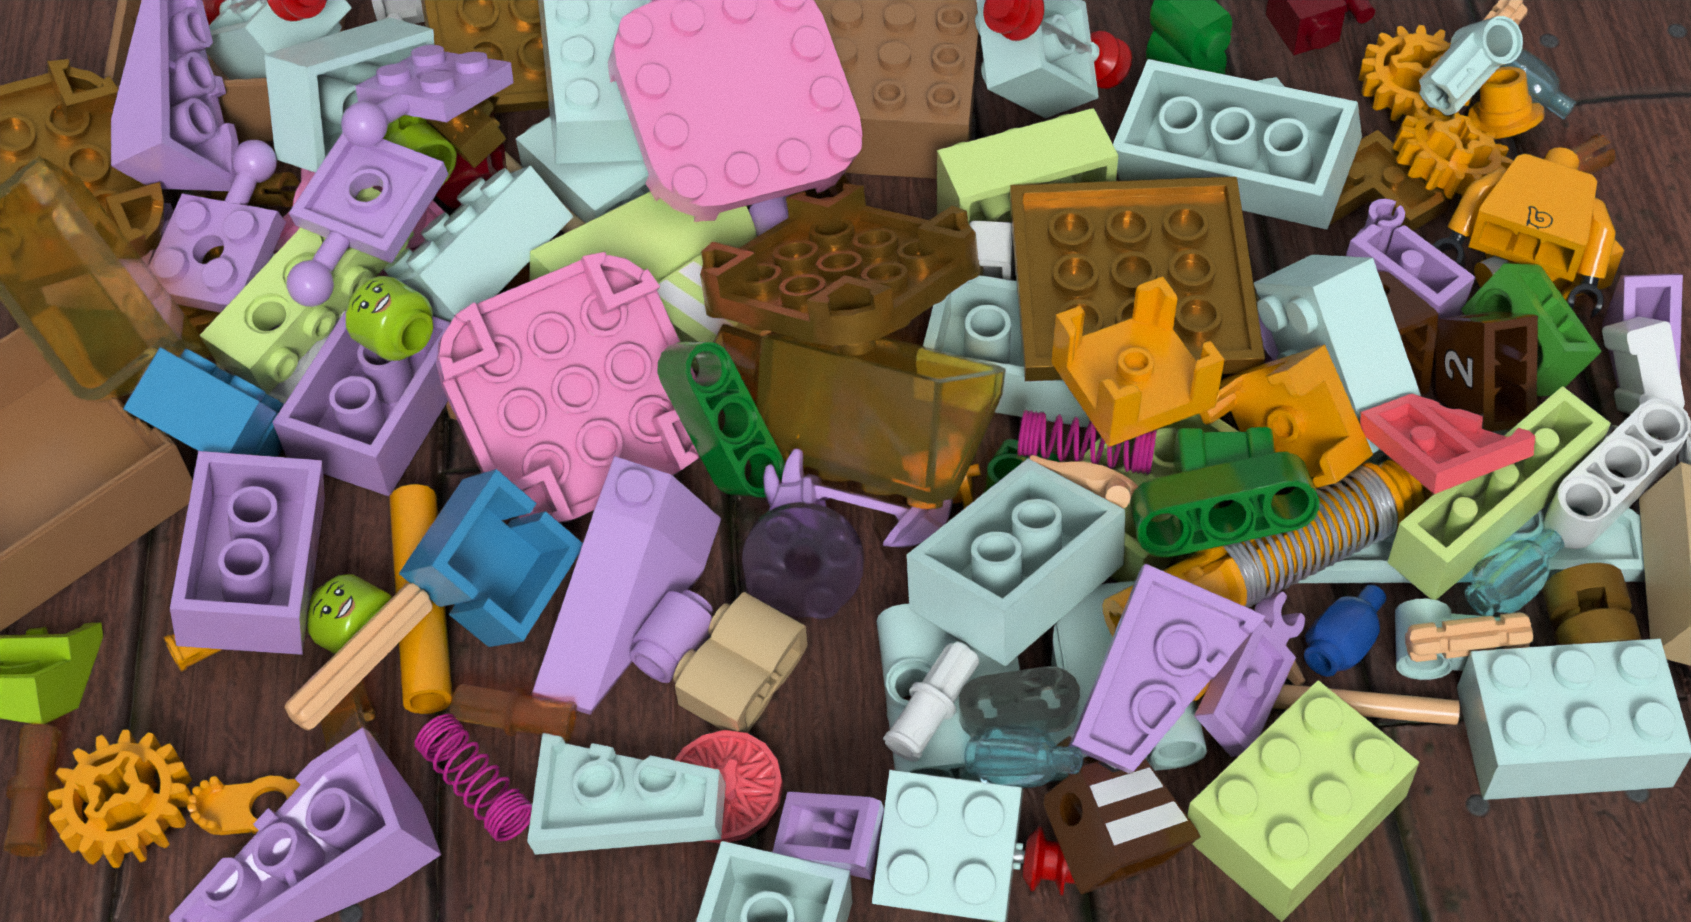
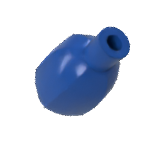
M1367 585L1358 597H1341L1314 621L1305 635L1307 649L1304 652V659L1314 672L1330 677L1338 671L1351 669L1361 661L1371 649L1380 633V622L1377 612L1386 602L1384 591L1375 585Z

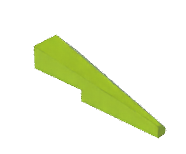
M101 622L84 623L80 628L66 634H48L46 627L28 629L26 635H0V719L44 725L79 708L103 639Z

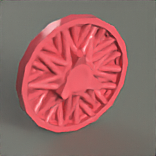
M722 730L702 735L685 746L675 758V761L718 769L726 783L722 837L719 840H706L705 842L721 844V841L730 843L746 839L766 826L779 807L784 786L779 762L766 743L748 733Z

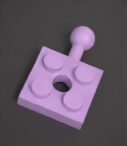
M439 45L417 47L411 51L410 57L399 63L388 64L378 68L375 76L355 86L358 102L349 106L342 116L341 127L343 134L348 141L356 146L371 147L378 144L384 138L388 124L403 115L448 122L513 84L511 62L488 59L487 54L483 52L456 54L444 52V48Z
M342 133L289 212L296 226L326 237L312 260L302 261L290 270L286 284L292 299L298 304L307 307L318 306L326 302L334 288V279L331 272L348 247L392 263L449 175L444 162L385 139L371 147H359L348 141ZM373 186L383 188L380 195L371 201L361 202L356 200L358 193L362 189H368Z
M247 140L235 149L232 165L237 175L225 201L181 194L139 287L149 299L221 313L270 261L286 221L278 211L248 206L256 183L268 180L276 170L277 158L275 152L267 143L260 140ZM224 246V250L219 258H215L207 264H202L203 257L210 249Z

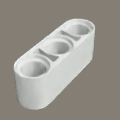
M1663 398L1650 399L1641 404L1563 479L1544 519L1546 532L1555 543L1570 549L1585 548L1592 544L1669 469L1691 429L1690 418L1682 406L1672 400ZM1648 433L1655 434L1659 436L1662 440L1655 439L1651 437ZM1608 469L1616 470L1622 473L1626 478L1618 477L1612 474ZM1569 506L1578 507L1584 510L1588 514V516L1579 515L1573 512L1569 508Z

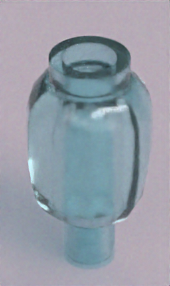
M1522 49L1516 60L1500 66L1523 69L1526 72L1528 92L1532 98V103H1540L1544 110L1547 108L1565 120L1576 106V101L1560 91V80L1556 72L1529 51Z
M1546 529L1533 541L1527 539L1510 540L1489 552L1474 566L1471 578L1472 584L1465 589V596L1471 607L1482 616H1493L1496 612L1513 613L1522 608L1537 595L1547 581L1550 572L1549 560L1565 546L1562 537L1553 529Z
M1000 725L988 729L981 736L970 738L965 748L964 761L967 771L971 775L979 776L983 783L1033 788L1052 781L1057 773L1078 774L1083 765V755L1078 747L1057 746L1051 736L1042 729L1024 725Z

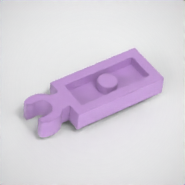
M1283 591L1273 593L1270 598H1263L1261 602L1256 604L1255 611L1266 617L1230 656L1229 661L1212 679L1194 715L1231 757L1239 756L1259 737L1296 659L1286 644L1289 638L1297 637L1302 632L1305 616L1302 613L1281 615L1282 606L1287 598Z

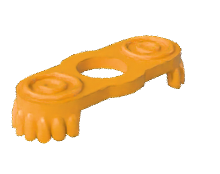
M269 775L258 778L252 783L224 785L216 776H213L209 779V782L203 780L200 782V787L195 786L192 789L193 794L188 798L190 804H188L187 809L192 820L210 834H256L259 830L253 824L258 819L252 815L251 809L257 797L265 792L278 791L288 799L300 784L296 779Z

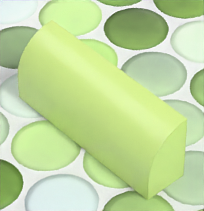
M648 192L531 250L529 282L581 260L583 256L606 252V255L626 258L641 269H648L655 280L659 282L699 256L701 251L711 242L740 248L756 238L757 233L746 206L721 212L715 221L694 222V216L676 211L661 198L656 201L651 192Z

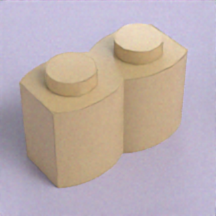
M743 592L731 605L724 603L716 611L708 628V633L711 637L697 651L691 649L682 657L675 669L673 680L676 682L675 690L678 705L721 730L748 733L767 707L774 692L786 681L800 661L807 648V634L805 625Z

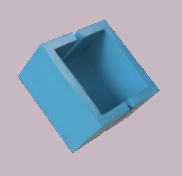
M160 347L123 408L198 451L278 457L283 449L272 422L284 404L266 394L262 389L236 375L232 376L218 368L214 363L187 348L184 349L179 358Z
M495 469L462 479L399 572V575L409 583H414L420 589H424L430 596V600L437 606L443 607L454 604L449 615L486 646L493 647L517 643L525 640L579 555L583 543L546 511L513 519L506 525L502 520L531 513L537 503Z

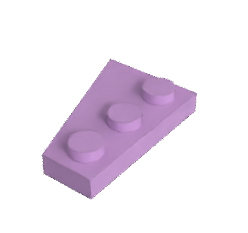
M1148 564L1143 565L1140 568L1068 747L1124 772L1131 773L1135 771L1182 716L1189 704L1207 683L1217 675L1229 661L1230 656L1266 616Z

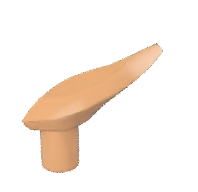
M1034 455L1030 456L1032 461L1123 509L1128 506L1134 490L1139 487L1128 477L1103 465L1084 461L1057 462Z

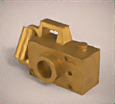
M488 99L448 122L425 119L427 124H430L454 146L455 151L474 168L506 140L498 128L500 123L494 117H489L494 106Z

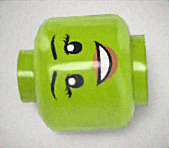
M377 276L366 281L352 294L346 310V329L354 341L383 359L400 361L420 352L429 342L433 332V310L429 300L418 291L394 277Z
M353 574L338 575L319 587L311 596L307 614L308 633L316 644L336 654L392 596Z

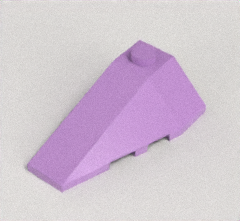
M141 0L111 117V166L146 186L160 182L162 189L229 191L237 175L233 169L232 157L239 143L234 124L224 123L218 97L226 94L222 77L214 76L206 53V48L213 44L202 0Z
M614 456L532 691V696L591 715L633 662L629 655L635 647L633 638L666 593L669 591L682 593L684 590L691 589L703 574L721 518L673 475Z
M362 727L312 760L295 778L300 784L295 792L276 812L268 808L253 825L259 831L234 858H222L169 916L170 922H314L390 889L439 857L441 853L421 802L371 733Z

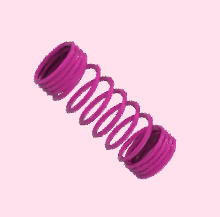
M1026 409L1022 416L1017 454L1024 457L1028 456L1029 458L1031 455L1037 456L1041 439V456L1047 459L1051 454L1057 434V455L1059 461L1063 462L1067 457L1074 434V460L1082 461L1091 434V463L1098 464L1105 441L1101 438L1095 458L1096 428L1089 421L1079 455V419L1076 416L1072 420L1062 454L1063 419L1059 414L1056 417L1046 451V414L1042 411L1038 413L1037 410L1033 412ZM1157 430L1136 437L1130 460L1129 440L1124 441V469L1126 472L1131 470L1132 473L1136 471L1138 474L1140 472L1147 475L1151 473ZM1122 443L1116 445L1113 459L1112 446H1107L1108 468L1113 469L1115 467Z
M442 714L431 719L418 732L415 739V748L427 761L433 762V769L437 773L443 774V780L446 784L453 785L454 793L457 796L463 797L464 805L467 808L474 809V816L477 820L484 821V828L496 841H507L520 834L530 823L532 811L530 801L523 794H520L519 789L507 790L510 779L508 777L497 778L500 769L498 765L486 767L490 756L488 754L477 755L479 750L478 742L467 743L469 732L464 731L463 725L453 714ZM447 731L440 740L432 744L438 736ZM471 746L475 747L474 752L466 761L449 769L453 760L462 751ZM482 757L485 758V762L475 773L459 781L463 772L473 762ZM449 759L444 770L438 767L437 762ZM495 769L494 775L486 784L479 789L469 792L473 784L483 774ZM459 770L455 780L450 781L447 774ZM501 781L506 782L504 787L494 797L479 804L484 795L493 786ZM469 782L465 793L458 790L457 785ZM480 793L475 805L470 804L468 797ZM490 805L485 817L478 813V808Z

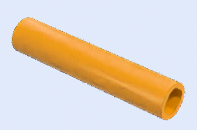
M410 484L401 486L390 494L389 505L395 594L405 584L409 583L399 575V572L438 516L437 496L434 490L428 486ZM431 601L433 605L432 610L399 642L403 706L406 710L419 714L440 712L448 708L452 704L453 699L445 606H437L433 601Z

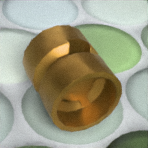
M1605 563L1581 564L1564 569L1554 574L1545 582L1542 591L1551 624L1557 628L1554 634L1556 645L1642 640L1635 616L1629 613L1632 604L1622 570L1616 566Z

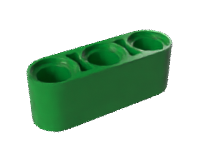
M677 342L669 345L661 353L658 360L657 373L659 380L714 484L726 494L766 497L763 484L765 467L769 464L773 465L780 482H782L785 463L730 355L724 347L714 342ZM694 357L699 365V373L696 380L693 379L691 374V363ZM721 409H723L725 414V424L722 430L719 429L718 415ZM749 459L751 464V474L749 476V479L746 480L744 474L745 465L747 463V460Z
M1274 452L1148 480L1134 490L1130 499V509L1141 547L1149 554L1157 557H1172L1298 530L1307 526L1315 519L1319 511L1320 500L1305 462L1299 456L1290 452ZM1285 487H1296L1291 493L1286 495H1275L1280 489ZM1224 500L1234 501L1230 506H1227L1225 508H1212L1214 505ZM1172 514L1169 519L1164 521H1151L1157 515Z

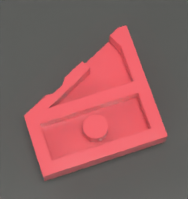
M1412 393L1361 412L1360 425L1365 437L1433 494L1534 455L1535 435L1530 431L1518 428L1509 437L1482 429L1483 416L1462 409L1446 408L1437 401Z

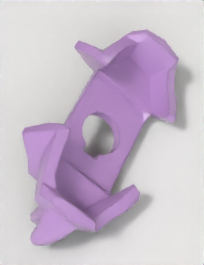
M797 448L793 449L786 461L782 482H780L775 468L771 464L765 467L763 476L764 493L770 505L768 514L775 519L785 512H791L802 522L819 529L820 523L824 525L829 523L825 501L829 498L894 514L899 522L886 537L883 546H918L947 523L953 504L952 489L947 486L941 488L934 504L928 509L927 504L921 502L913 507H908L822 485L820 477L810 474L804 475L803 451Z

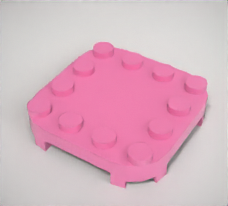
M657 0L634 9L621 19L608 60L610 82H617L649 174L646 185L656 201L661 198L676 211L694 216V222L715 221L721 212L813 188L816 189L818 194L834 186L861 151L863 134L860 115L826 22L814 0Z
M606 252L586 255L575 263L477 304L474 302L455 315L438 343L436 365L441 386L481 473L497 469L537 503L531 513L513 517L514 519L546 511L562 524L594 511L614 456L671 475L683 470L699 458V454L660 383L657 373L658 360L661 353L669 345L680 342L657 292L660 285L648 269L643 270L626 258L606 255ZM691 367L692 377L696 380V375Z

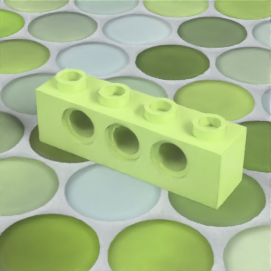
M373 187L362 189L358 193L356 200L361 202L371 201L377 198L381 192ZM300 227L200 334V337L219 365L262 389L266 394H269L279 383L284 382L293 374L298 361L317 341L329 335L336 320L347 309L352 294L366 281L375 278L389 262L354 248H347L331 272L334 279V288L329 299L323 304L314 307L300 305L288 293L287 276L296 264L312 260L326 237ZM413 231L411 232L410 236L402 246L397 256H399L406 249L409 240L414 236ZM282 324L278 328L271 330L273 327Z

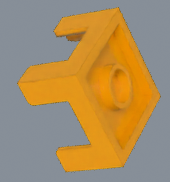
M1163 276L1140 284L1136 288L1133 315L1131 319L1082 336L1085 315L1082 307L1078 306L1058 313L1055 316L1051 363L1108 447L1215 408L1217 404L1225 359L1211 341L1203 343L1200 359L1196 361L1173 330L1177 295Z
M1325 344L1255 366L1237 374H1230L1220 382L1216 407L1199 413L1203 423L1206 425L1212 424L1231 411L1240 432H1246L1248 428L1252 427L1271 428L1275 452H1290L1299 456L1305 462L1310 477H1314L1312 482L1315 488L1339 482L1373 455Z

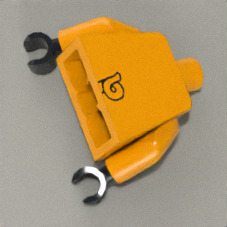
M1558 147L1549 150L1545 159L1529 154L1518 155L1508 169L1498 168L1471 183L1467 187L1447 226L1452 229L1449 237L1441 238L1433 246L1441 252L1446 250L1456 251L1458 256L1455 262L1463 268L1466 264V255L1462 246L1466 238L1469 237L1471 238L1469 248L1518 264L1540 265L1546 273L1572 282L1577 273L1582 274L1580 284L1567 295L1565 300L1573 310L1575 296L1578 294L1588 295L1593 301V309L1589 318L1592 319L1603 306V295L1597 288L1599 278L1605 279L1616 231L1605 203L1595 197L1596 178L1592 174L1577 170L1579 158L1573 151Z

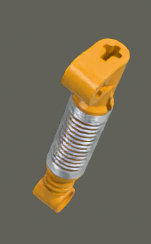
M1391 458L1378 465L1370 462L1363 463L1339 482L1315 488L1320 500L1319 511L1315 519L1307 526L1295 531L1196 551L1193 556L1162 571L1242 606L1252 607V605L1261 602L1263 598H1270L1273 593H1279L1282 589H1287L1290 585L1297 584L1300 580H1305L1308 576L1315 575L1318 571L1325 570L1326 567L1333 566L1336 562L1351 557L1352 554L1358 553L1362 549L1369 548L1370 545L1392 536L1397 532L1399 523L1434 494ZM1134 585L1105 598L1103 601V615L1112 637ZM1211 680L1207 683V685L1201 690V692L1195 697L1193 701L1198 700L1206 693L1211 683Z

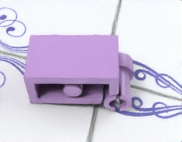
M1378 199L1372 202L1368 209L1365 227L1360 229L1356 236L1350 240L1346 256L1373 258L1378 272L1386 271L1391 273L1439 313L1438 319L1462 315L1463 311L1461 308L1467 302L1475 276L1407 226H1401L1405 218V211L1400 205L1396 208L1394 216H1392L1396 201Z

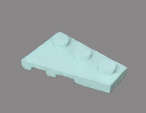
M542 733L527 842L536 855L719 840L722 837L726 783L718 769L651 755L645 760L617 755L613 747L592 743L590 748L566 744L561 736Z

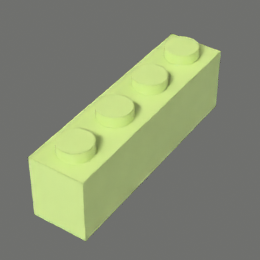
M1562 386L1504 435L1509 437L1518 428L1530 431L1535 435L1534 455L1432 495L1399 523L1387 563L1430 599L1437 600L1553 500L1563 479L1604 441L1611 423Z

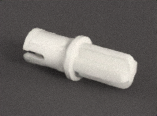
M957 641L954 644L946 645L922 682H915L909 689L911 699L890 731L883 737V740L886 741V746L898 756L911 762H917L944 719H951L956 713V707L953 703L979 665V656L969 649L966 644Z

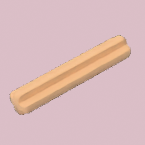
M414 583L405 584L286 702L285 709L290 719L304 730L313 729L432 610L433 605L428 593Z

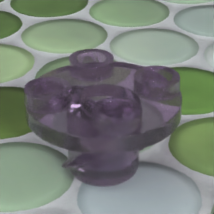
M795 502L775 507L762 515L748 533L742 555L746 587L751 596L781 613L796 617L831 618L838 612L841 606L850 600L861 582L864 569V550L861 540L853 526L844 517L825 506L807 502Z

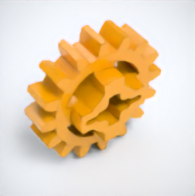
M1418 25L1416 33L1409 34L1403 26H1398L1394 38L1382 32L1378 35L1376 45L1368 44L1364 59H1362L1359 80L1364 82L1362 95L1365 97L1375 96L1372 107L1374 110L1378 111L1386 107L1392 109L1390 119L1393 121L1399 119L1402 114L1413 117L1416 109H1422L1430 115L1433 108L1429 107L1420 96L1421 85L1419 80L1450 48L1451 42L1448 43L1444 40L1446 31L1440 29L1434 36L1427 35L1425 26ZM1471 98L1463 106H1468Z
M1435 108L1432 109L1430 115L1422 109H1416L1413 117L1407 115L1392 145V149L1399 152L1396 158L1397 163L1411 166L1407 174L1410 178L1422 177L1427 181L1425 183L1426 189L1430 191L1439 187L1444 190V194L1448 199H1452L1455 193L1461 194L1463 197L1471 183L1498 168L1508 169L1513 162L1512 159L1505 157L1509 148L1505 145L1495 144L1496 133L1482 132L1478 129L1479 121L1460 115L1459 112L1448 117Z
M122 730L118 743L112 745L109 744L103 735L97 736L96 751L88 754L84 750L77 748L73 751V755L78 762L74 770L58 768L55 773L64 785V788L48 792V799L56 809L55 812L49 815L50 822L57 832L61 834L59 837L71 853L79 850L89 864L94 865L104 853L112 867L119 868L124 860L125 853L133 852L141 863L147 860L146 846L154 842L163 848H167L170 845L164 833L169 826L174 828L185 827L187 822L178 807H186L190 804L188 798L192 794L186 785L192 781L191 775L184 763L181 762L173 746L169 743L161 747L152 733L148 732L138 744L129 730ZM155 773L160 777L159 794L153 792L157 786L153 779ZM83 802L89 803L84 810L88 817L86 824L83 822L82 817Z

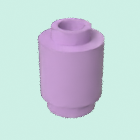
M684 590L682 593L667 592L633 638L635 647L629 654L633 663L651 678L662 683H669L682 657L691 649L697 651L710 638L708 628L712 620L711 614L713 613L711 605L703 597L690 590Z

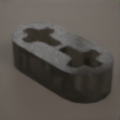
M1050 666L980 676L969 681L959 695V722L962 729L970 737L979 741L993 742L1057 732L1066 729L1074 722L1079 709L1080 687L1076 678L1067 670ZM1053 690L1055 698L1060 699V707L1048 708L1047 702L1041 699V692ZM990 699L993 708H997L996 717L985 718L983 711L978 709L979 701Z

